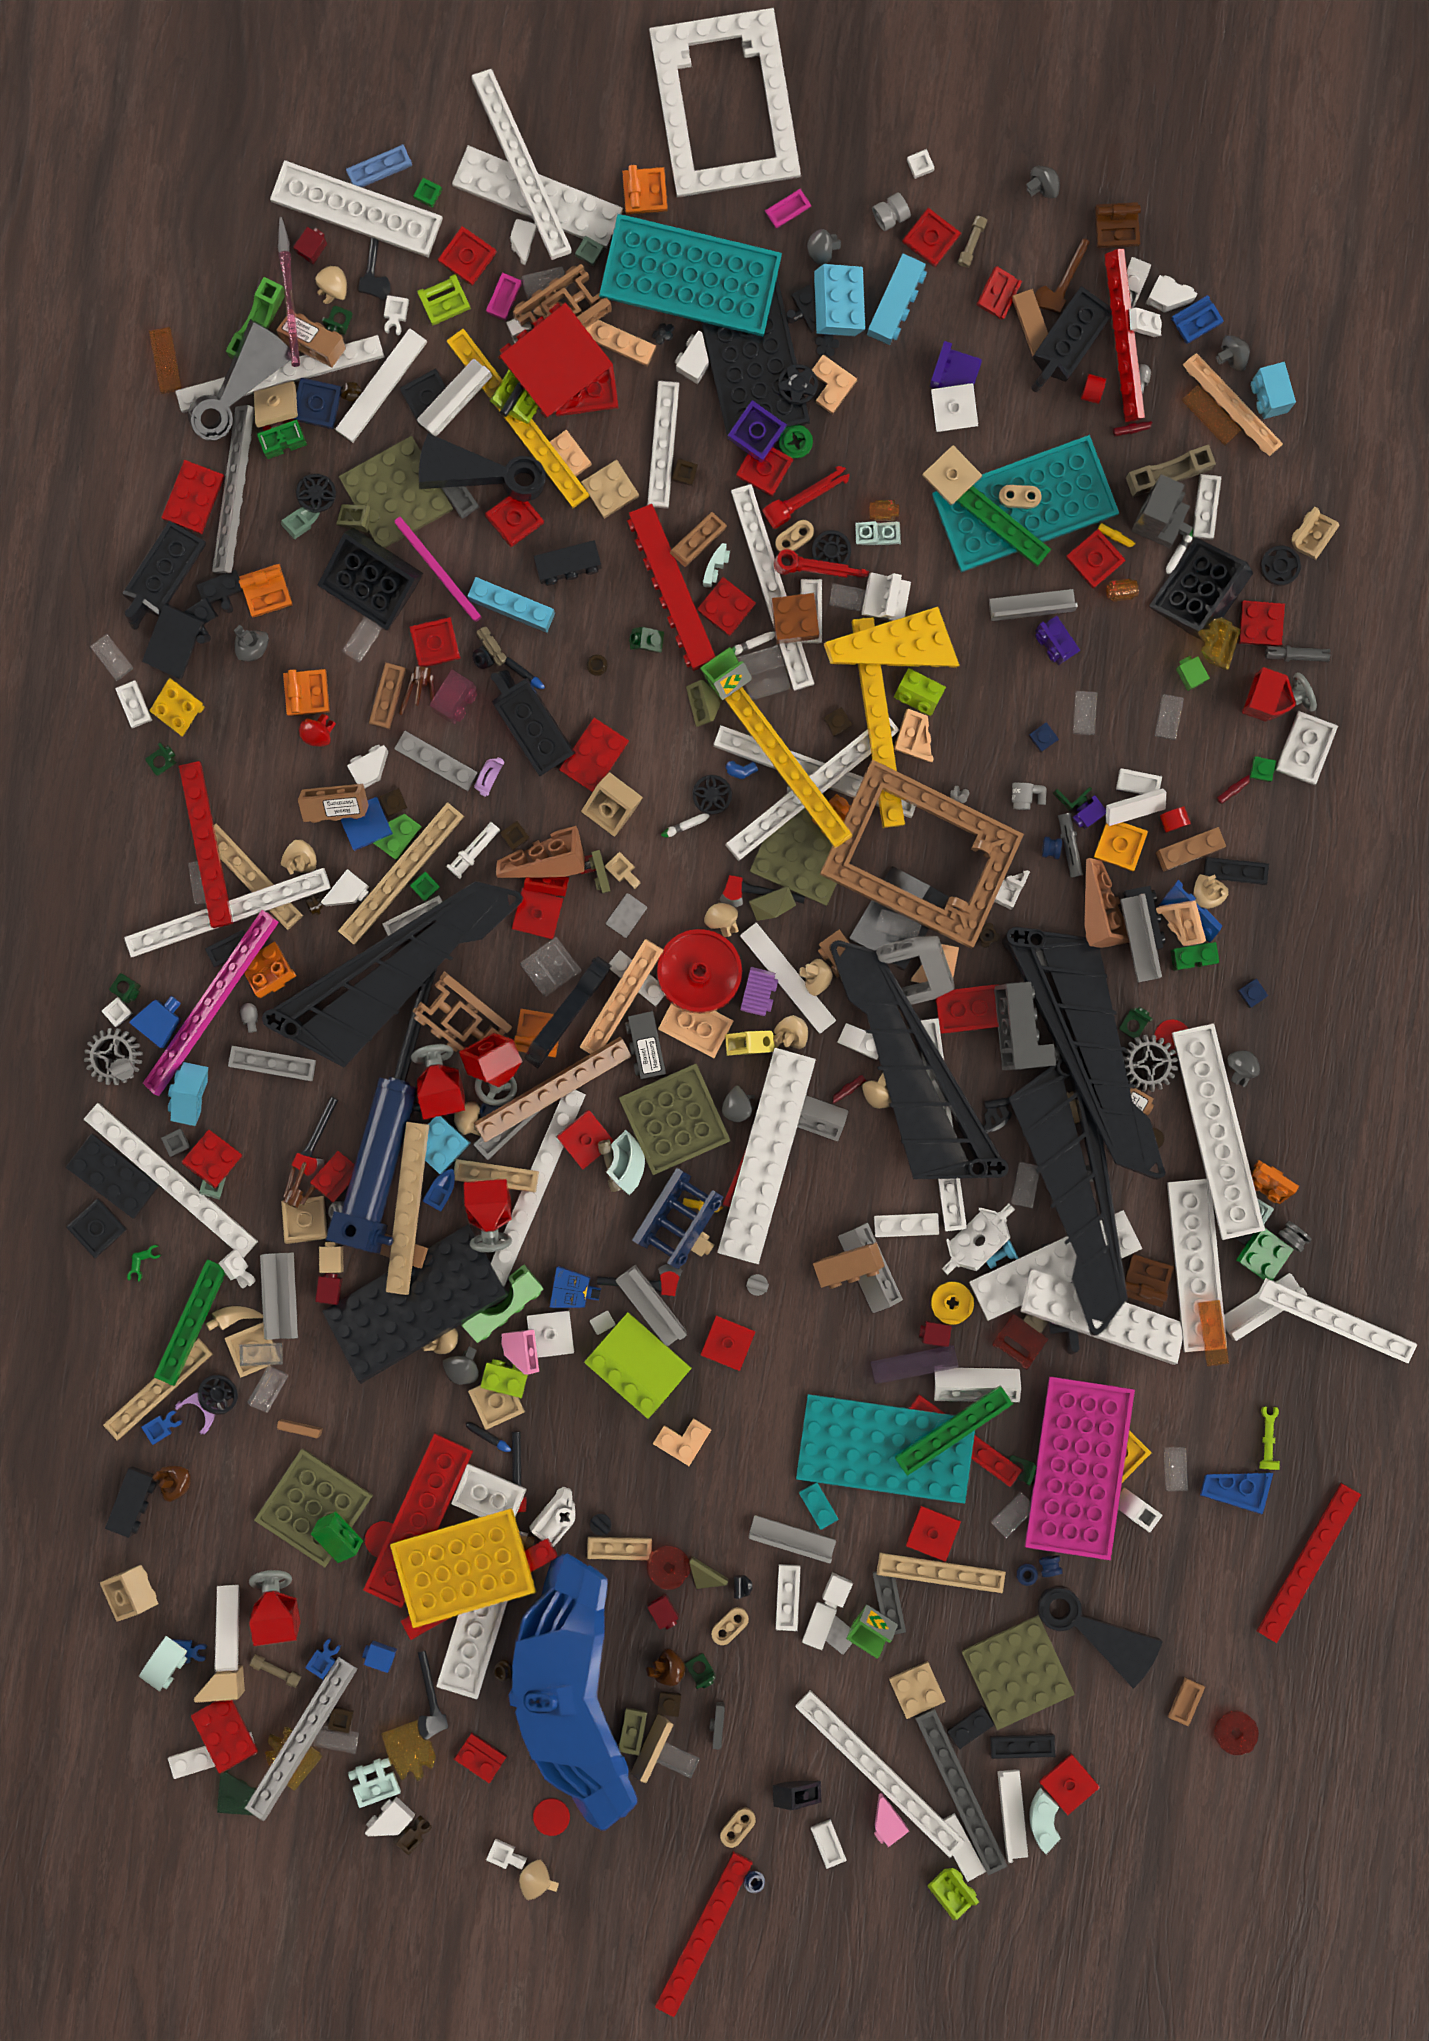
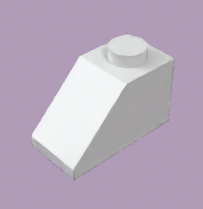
M347 869L321 903L325 906L354 904L358 901L362 902L369 893L367 891L369 886Z
M846 1023L837 1043L877 1060L878 1053L872 1034H866V1031Z

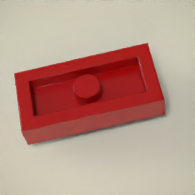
M526 877L524 890L565 897L569 877Z

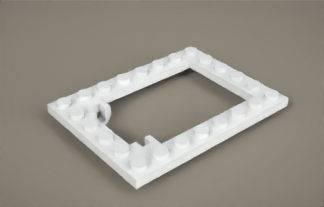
M774 8L650 28L677 197L801 177ZM742 37L744 57L760 56L776 158L694 171L678 69L691 67V58L689 57L690 45Z

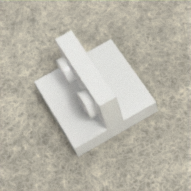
M869 573L861 615L890 622L905 617L911 582L901 580L902 575L895 573L889 576Z

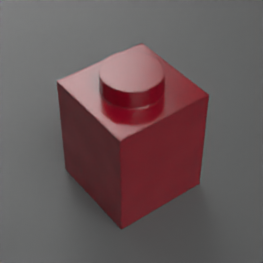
M307 226L293 246L296 254L314 265L327 246L324 238L325 235L316 228L312 230Z
M325 1273L324 1276H319L315 1302L337 1305L340 1300L343 1278H337L338 1274Z
M925 1321V1324L920 1326L919 1338H922V1342L925 1344L949 1347L952 1326Z
M666 1593L648 1603L647 1608L660 1630L664 1627L667 1630L677 1624L676 1620L679 1619V1615Z

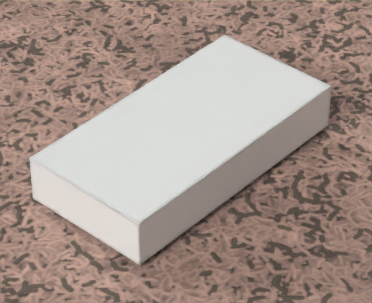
M1121 768L1116 790L1139 795L1160 789L1162 777Z
M817 1601L802 1643L822 1650L837 1609Z
M831 1819L811 1826L826 1868L845 1862L846 1857Z

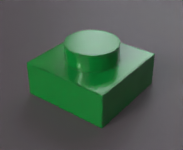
M422 178L414 194V199L433 208L442 191V187Z
M1255 756L1250 778L1271 782L1276 761Z
M426 871L410 885L425 902L440 889V886Z

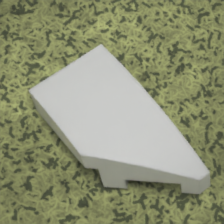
M516 219L510 237L512 242L511 248L514 252L516 251L521 263L525 265L536 231V224Z
M1030 871L1006 877L994 902L1012 910Z

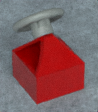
M1263 667L1254 676L1242 713L1266 722L1285 714L1300 703L1307 710L1313 712L1317 708V702L1309 682L1301 673L1297 672L1294 674L1293 683L1295 688L1292 689L1287 675Z
M492 1033L459 1052L467 1074L477 1078L475 1091L480 1100L488 1105L501 1106L510 1102L515 1097L517 1083L513 1076L520 1067L522 1060L513 1039ZM482 1081L487 1082L490 1091L487 1096L482 1092ZM502 1090H510V1093L505 1098L494 1099L496 1093Z
M435 1044L419 1048L411 1055L414 1063L426 1065V1070L417 1078V1097L423 1120L465 1111V1094L459 1069L443 1066L442 1061L447 1060L453 1055V1049L448 1045Z
M507 1179L464 1182V1202L469 1223L481 1229V1235L474 1237L470 1241V1247L479 1252H494L510 1246L512 1243L511 1236L498 1232L499 1227L512 1220L511 1196Z
M278 1570L263 1571L254 1574L249 1579L250 1586L262 1590L263 1594L254 1604L249 1621L253 1646L297 1640L301 1622L297 1598L280 1593V1589L292 1582V1576L287 1572Z

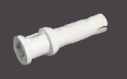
M489 822L487 827L467 849L459 851V856L451 865L448 864L446 867L456 877L461 879V874L469 866H473L475 857L500 832V829L492 822Z

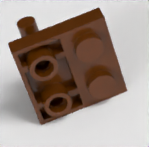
M1138 202L1096 204L1097 248L1135 247L1140 245L1139 214L1141 207L1138 205Z
M1132 1254L1125 1276L1127 1297L1162 1307L1163 1302H1166L1168 1297L1166 1292L1174 1266Z

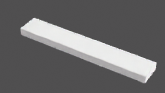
M409 328L335 430L354 443L426 345L427 340Z
M658 381L648 505L653 504L656 508L669 509L679 393L678 382Z
M757 922L740 935L765 968L770 972L776 973L774 979H778V984L819 1034L836 1021L818 997L809 994L805 981Z

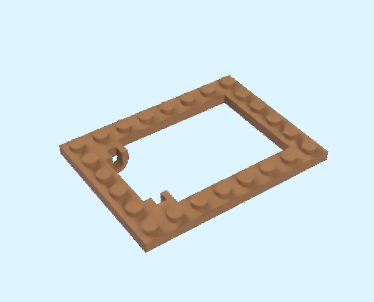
M872 760L843 821L853 836L837 848L832 846L819 875L971 949L974 948L1024 834ZM882 790L977 836L971 850L975 852L982 850L984 851L983 856L989 859L969 904L962 899L950 897L943 910L849 864Z

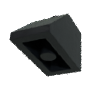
M787 1781L773 1785V1807L796 1810L821 1803V1781Z

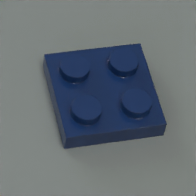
M300 377L296 395L298 417L292 418V420L297 419L298 422L333 429L342 387Z

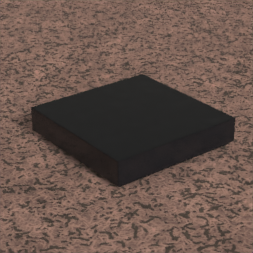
M435 368L399 389L417 420L445 390L446 386Z
M99 1198L66 1227L94 1258H97L127 1230Z

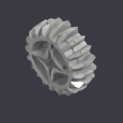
M108 1028L107 1034L103 1030L100 1031L101 1038L97 1035L93 1036L95 1044L93 1042L87 1043L92 1049L85 1050L86 1054H90V1058H85L84 1061L91 1062L86 1068L87 1070L94 1069L91 1076L96 1077L99 1075L98 1082H102L105 1079V1084L110 1085L113 1079L114 1085H119V1079L113 1077L110 1069H112L113 1064L117 1060H114L112 1063L113 1060L104 1056V1054H113V1051L117 1057L130 1060L134 1065V1071H139L135 1063L142 1064V1060L136 1059L137 1056L142 1055V1052H136L135 1049L139 1048L140 1044L132 1045L136 1038L132 1036L127 1039L129 1032L125 1031L121 1036V1029L117 1028L114 1034L113 1029ZM113 1039V1044H110L107 1051H99L105 1042ZM120 1041L126 1045L129 1056L121 1053ZM98 1057L105 1060L107 1073L100 1067Z
M1143 1035V1042L1139 1037H1136L1135 1042L1137 1045L1129 1042L1128 1046L1131 1050L1126 1049L1124 1053L1128 1054V1056H1123L1124 1061H1126V1074L1131 1076L1128 1079V1083L1136 1081L1134 1084L1136 1089L1142 1084L1141 1090L1143 1092L1147 1090V1086H1149L1150 1092L1155 1091V1085L1159 1090L1163 1089L1161 1082L1169 1085L1170 1082L1166 1077L1174 1078L1175 1075L1170 1070H1177L1178 1068L1171 1066V1062L1178 1061L1177 1058L1171 1059L1170 1055L1175 1053V1050L1167 1051L1171 1044L1167 1043L1162 1046L1164 1039L1160 1038L1156 1042V1035H1152L1150 1041L1147 1035ZM1150 1046L1157 1048L1164 1058H1155L1152 1050H1150ZM1143 1047L1142 1059L1132 1062L1136 1051ZM1147 1057L1149 1058V1061L1159 1062L1153 1064L1151 1066V1069H1149L1148 1066L1139 1065L1140 1063H1144V1061H1147ZM1165 1065L1161 1076L1154 1080L1156 1067ZM1133 1068L1143 1069L1148 1081L1138 1077Z

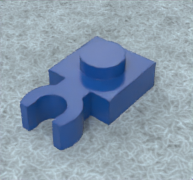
M176 1410L169 1412L165 1420L160 1415L141 1427L152 1445L172 1433L169 1427H177L182 1424V1420L175 1423L171 1419L172 1415L177 1413Z
M330 1638L324 1643V1651L317 1649L305 1667L322 1680L336 1661L331 1655L337 1654L341 1648V1645L338 1644L336 1649H330L329 1643L332 1640Z
M171 1639L187 1651L185 1657L188 1659L185 1663H190L191 1657L197 1661H204L206 1659V1656L198 1654L199 1649L207 1648L206 1644H198L196 1647H192V1640Z

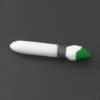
M1193 528L1190 535H1183V540L1178 545L1166 567L1167 574L1175 569L1189 542L1192 541Z
M767 632L740 645H735L732 650L735 655H739L742 651L773 639L775 632Z
M700 814L674 827L670 826L661 833V836L672 837L678 832L703 823L709 818V814Z

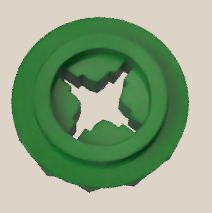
M801 425L787 427L780 436V448L784 454L793 459L802 458L809 454L812 448V435L807 428ZM793 434L797 440H802L799 443V450L795 445L790 444L793 442Z

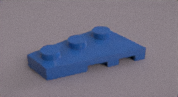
M1178 880L1159 903L1158 907L1194 901L1196 898L1192 893L1187 894L1182 888L1183 884ZM1196 903L1205 939L1211 942L1221 930L1222 925L1206 908H1201Z
M1273 1473L1205 1475L1200 1496L1263 1514Z

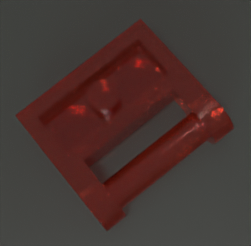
M1013 1314L993 1341L992 1346L1003 1350L1021 1363L1022 1368L1027 1370L1049 1339ZM1009 1336L1030 1352L1029 1355L1025 1357L1004 1341L1005 1337Z

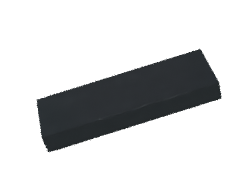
M1205 857L1203 875L1209 877L1215 875L1216 880L1267 885L1269 864Z
M1054 1734L990 1736L991 1759L1056 1757Z

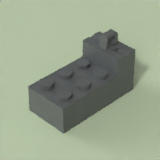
M1161 474L1149 491L1131 531L1167 548L1171 547L1178 533L1190 535L1193 527L1183 522L1190 507L1182 503L1185 492L1182 491L1184 484Z
M1031 982L995 986L994 994L997 1023L999 1025L998 1033L1002 1070L1056 1065V1061L1061 1059L1058 1048L1054 1047V1044L1037 1045L1039 1031L1035 1025L1037 1010L1033 1006L1035 990L1031 986Z

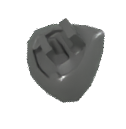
M1047 166L1033 167L1031 170V181L1026 184L1028 187L1026 191L1031 197L1040 191L1045 198H1056L1060 188V179L1057 172Z
M825 229L815 231L810 236L807 244L810 257L818 265L828 264L832 257V250L840 249L841 240H837L836 234H830Z
M1233 335L1224 336L1221 346L1223 351L1215 357L1218 364L1220 365L1228 361L1231 368L1241 372L1244 371L1249 360V345L1239 337Z
M239 625L234 630L236 634L235 654L238 660L250 662L259 659L268 646V634L260 630L244 631L243 627Z
M1236 1051L1227 1058L1228 1066L1235 1070L1231 1081L1237 1085L1240 1084L1245 1087L1251 1078L1257 1077L1260 1073L1259 1061L1250 1051Z
M738 1085L735 1086L723 1102V1116L733 1122L746 1120L750 1117L752 1110H755V1106H751L749 1099H755V1095H746Z
M469 1346L462 1356H451L443 1360V1368L450 1381L462 1385L478 1380L479 1372L473 1361L476 1353L475 1349Z

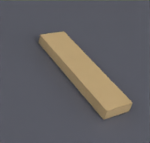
M456 1159L454 1167L455 1181L474 1182L507 1179L509 1189L535 1193L537 1190L539 1171Z

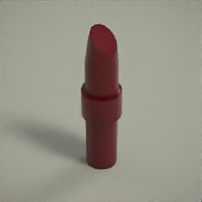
M1135 422L1113 428L1114 436L1135 434L1139 431L1150 429L1153 422Z
M1249 775L1228 787V790L1217 797V801L1222 805L1232 796L1241 792V789L1250 783Z
M860 1075L851 1083L843 1086L841 1090L833 1095L832 1104L853 1093L856 1088L866 1082L865 1078Z

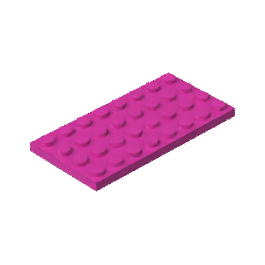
M1049 1376L1025 1547L1111 1560L1134 1389Z

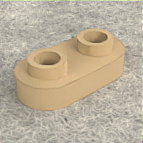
M1006 485L999 493L1000 503L1008 508L1032 509L1039 505L1042 497L1040 490L1034 486ZM1011 492L1014 497L1010 499L1006 496V493ZM1032 493L1035 498L1030 500L1027 494Z
M800 520L782 532L776 538L775 546L779 553L784 549L795 551L813 537L814 528L812 524L806 520ZM805 529L807 534L802 536L799 534V531ZM788 541L790 546L785 548L782 546V543Z
M739 1607L731 1609L713 1627L712 1638L714 1642L719 1645H726L747 1626V1612ZM741 1615V1621L736 1622L734 1616ZM721 1629L726 1631V1635L723 1637L718 1634Z
M742 1807L738 1809L722 1828L720 1837L725 1846L730 1848L736 1847L753 1828L755 1814L750 1808ZM747 1815L749 1819L742 1821L741 1816ZM732 1831L735 1833V1836L729 1838L727 1833Z

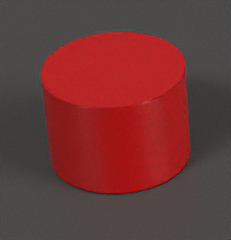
M1088 373L1081 399L1099 404L1106 384V378Z
M1185 806L1160 815L1166 833L1191 824Z

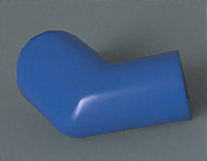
M730 761L726 764L727 773L738 779H744L758 771L754 762L744 767L736 764L735 761Z

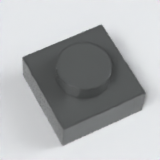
M182 1129L161 1137L170 1157L190 1148Z

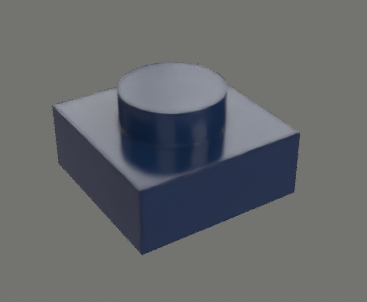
M1047 722L1029 734V737L1040 752L1059 740Z
M1257 978L1238 990L1249 1008L1268 997V994Z

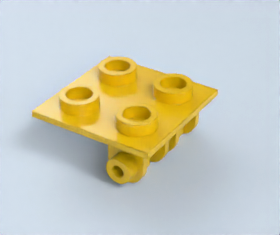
M169 678L149 711L178 734L184 736L197 713L203 711L204 706L201 701Z

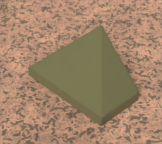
M342 504L336 525L350 529L355 528L358 531L368 533L370 506Z
M704 680L686 686L696 727L714 721L722 699Z
M789 886L749 901L757 921L776 918L796 906Z
M693 1556L690 1558V1566L696 1589L725 1586L728 1583L727 1577Z

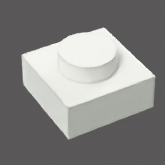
M927 149L907 157V162L915 179L931 173L935 169Z
M119 997L102 1010L115 1027H118L133 1014Z

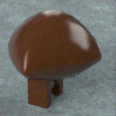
M182 1466L163 1467L161 1471H157L152 1477L154 1480L160 1481L161 1494L164 1500L168 1502L182 1497L188 1491L191 1484L190 1473Z
M664 1649L658 1661L653 1662L654 1667L646 1668L649 1677H655L658 1683L666 1686L679 1684L685 1673L683 1660L672 1649Z

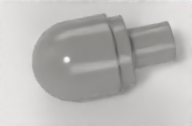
M1140 364L1138 366L1143 394L1144 386H1147L1150 382L1151 370L1149 366Z
M246 1003L240 1008L241 1020L244 1025L247 1024L248 1033H253L257 1031L255 1023L258 1022V1013L253 1004Z

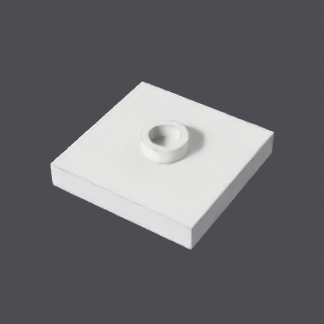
M973 383L931 389L936 432L978 426Z
M569 1310L527 1315L528 1330L534 1329L537 1357L574 1353Z

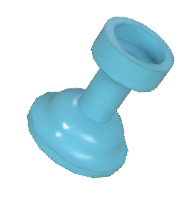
M1010 1240L1002 1246L1003 1249L997 1251L987 1261L990 1269L996 1267V1261L1006 1256L1010 1259H1019Z

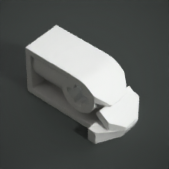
M566 1487L558 1489L556 1495L529 1526L531 1532L542 1541L549 1538L553 1547L575 1521V1504L572 1501L571 1489ZM562 1512L565 1514L567 1512L568 1516L560 1517V1513Z

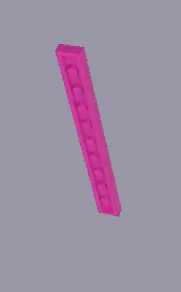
M261 910L144 1080L143 1084L153 1094L160 1096L279 923L266 911Z

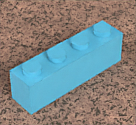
M902 254L868 328V336L888 345L891 344L893 339L897 340L901 328L898 326L901 320L905 322L910 311L907 309L909 302L914 303L918 294V290L915 289L918 283L922 284L927 272L924 271L925 263Z
M475 577L468 594L469 601L546 633L555 615L554 609L477 577Z

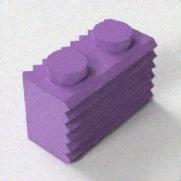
M751 967L741 1011L765 1016L766 1011L771 1012L773 1000L769 998L771 991L776 992L778 979H774L776 973Z

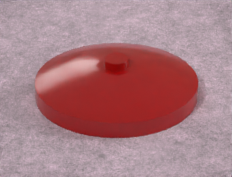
M705 929L689 930L675 936L664 947V951L658 960L657 978L663 994L674 1006L690 1013H709L725 1006L737 993L742 978L741 959L732 943L722 935Z

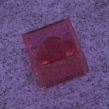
M451 670L429 706L433 712L455 725L457 721L461 722L465 716L466 711L464 709L467 704L474 702L477 697V689L473 682Z

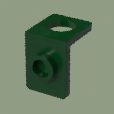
M333 306L329 318H323L322 322L327 330L345 335L353 313L338 306ZM342 313L346 316L343 324L334 322L336 314Z
M160 742L158 743L160 749L145 759L156 776H159L177 763L173 758L175 753L169 745L165 747ZM157 756L165 758V765L162 768L154 766V759Z
M1089 787L1073 803L1058 789L1053 794L1070 811L1075 805L1080 807L1088 799L1085 795L1092 788Z
M120 973L109 990L120 997L123 1002L130 1003L139 995L141 985ZM121 981H126L129 984V989L126 993L118 991L117 987Z
M1141 1007L1138 1009L1132 1008L1119 1027V1030L1135 1039L1140 1036L1147 1023L1152 1022L1153 1018L1149 1016L1150 1013ZM1130 1020H1136L1139 1023V1029L1136 1032L1128 1030L1127 1023Z
M1011 1455L1009 1459L1011 1462H1020L1024 1466V1471L1017 1479L1024 1481L1030 1486L1031 1482L1035 1480L1037 1465L1034 1462Z
M703 1653L685 1663L695 1681L696 1689L701 1687L704 1689L714 1683L715 1672ZM697 1661L703 1662L706 1667L705 1671L696 1673L693 1670L694 1663Z

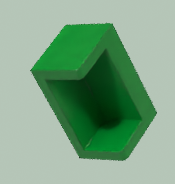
M337 1512L320 1518L311 1532L316 1541L337 1563L355 1556L363 1542Z

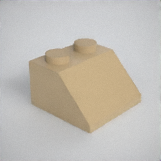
M609 772L598 783L581 812L615 837L633 814L643 797Z
M142 1565L133 1567L100 1582L117 1622L138 1615L158 1604L156 1593L151 1588L148 1575Z
M243 1665L238 1666V1670L218 1671L194 1698L195 1702L238 1699L245 1691Z

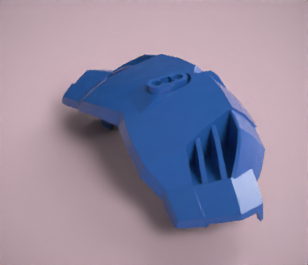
M567 1553L551 1561L541 1596L522 1616L518 1638L515 1640L513 1687L509 1693L510 1706L517 1707L515 1713L523 1740L532 1760H535L544 1779L559 1790L570 1795L588 1823L600 1830H606L620 1817H625L638 1803L628 1778V1766L625 1758L619 1752L596 1697L604 1639V1606L608 1583L607 1578L602 1573Z

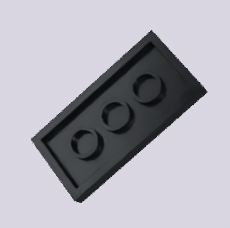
M94 1134L89 1136L66 1166L69 1171L133 1219H135L160 1186L150 1176Z

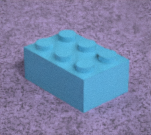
M823 264L814 271L817 334L856 336L865 330L863 267Z

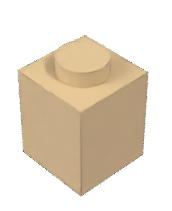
M325 1242V1246L319 1247V1273L343 1272V1246H338V1243Z

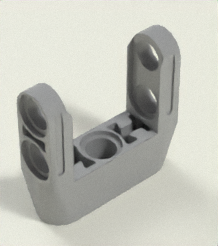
M938 936L913 937L886 944L877 949L876 953L879 961L885 963H892L916 956L920 957L928 981L902 987L911 1005L936 999L954 990L953 977Z

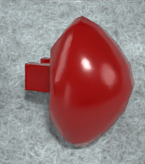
M322 714L317 721L307 718L299 726V735L302 741L310 746H327L331 742L330 732L336 723L329 720L326 724V720L329 717L325 714Z

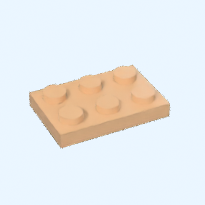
M671 1003L658 1030L715 1058L733 1020L716 1011L702 1014L690 1013L679 1009Z

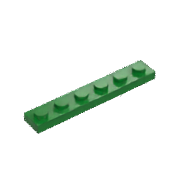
M974 486L956 501L1036 567L1039 566L1051 551L1047 545Z
M207 1259L154 1378L172 1386L176 1385L226 1273L219 1264Z
M1000 1385L896 1455L895 1459L908 1476L1013 1405V1402Z

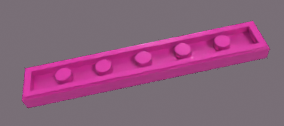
M398 517L394 522L395 525L471 619L477 622L481 615L405 521Z

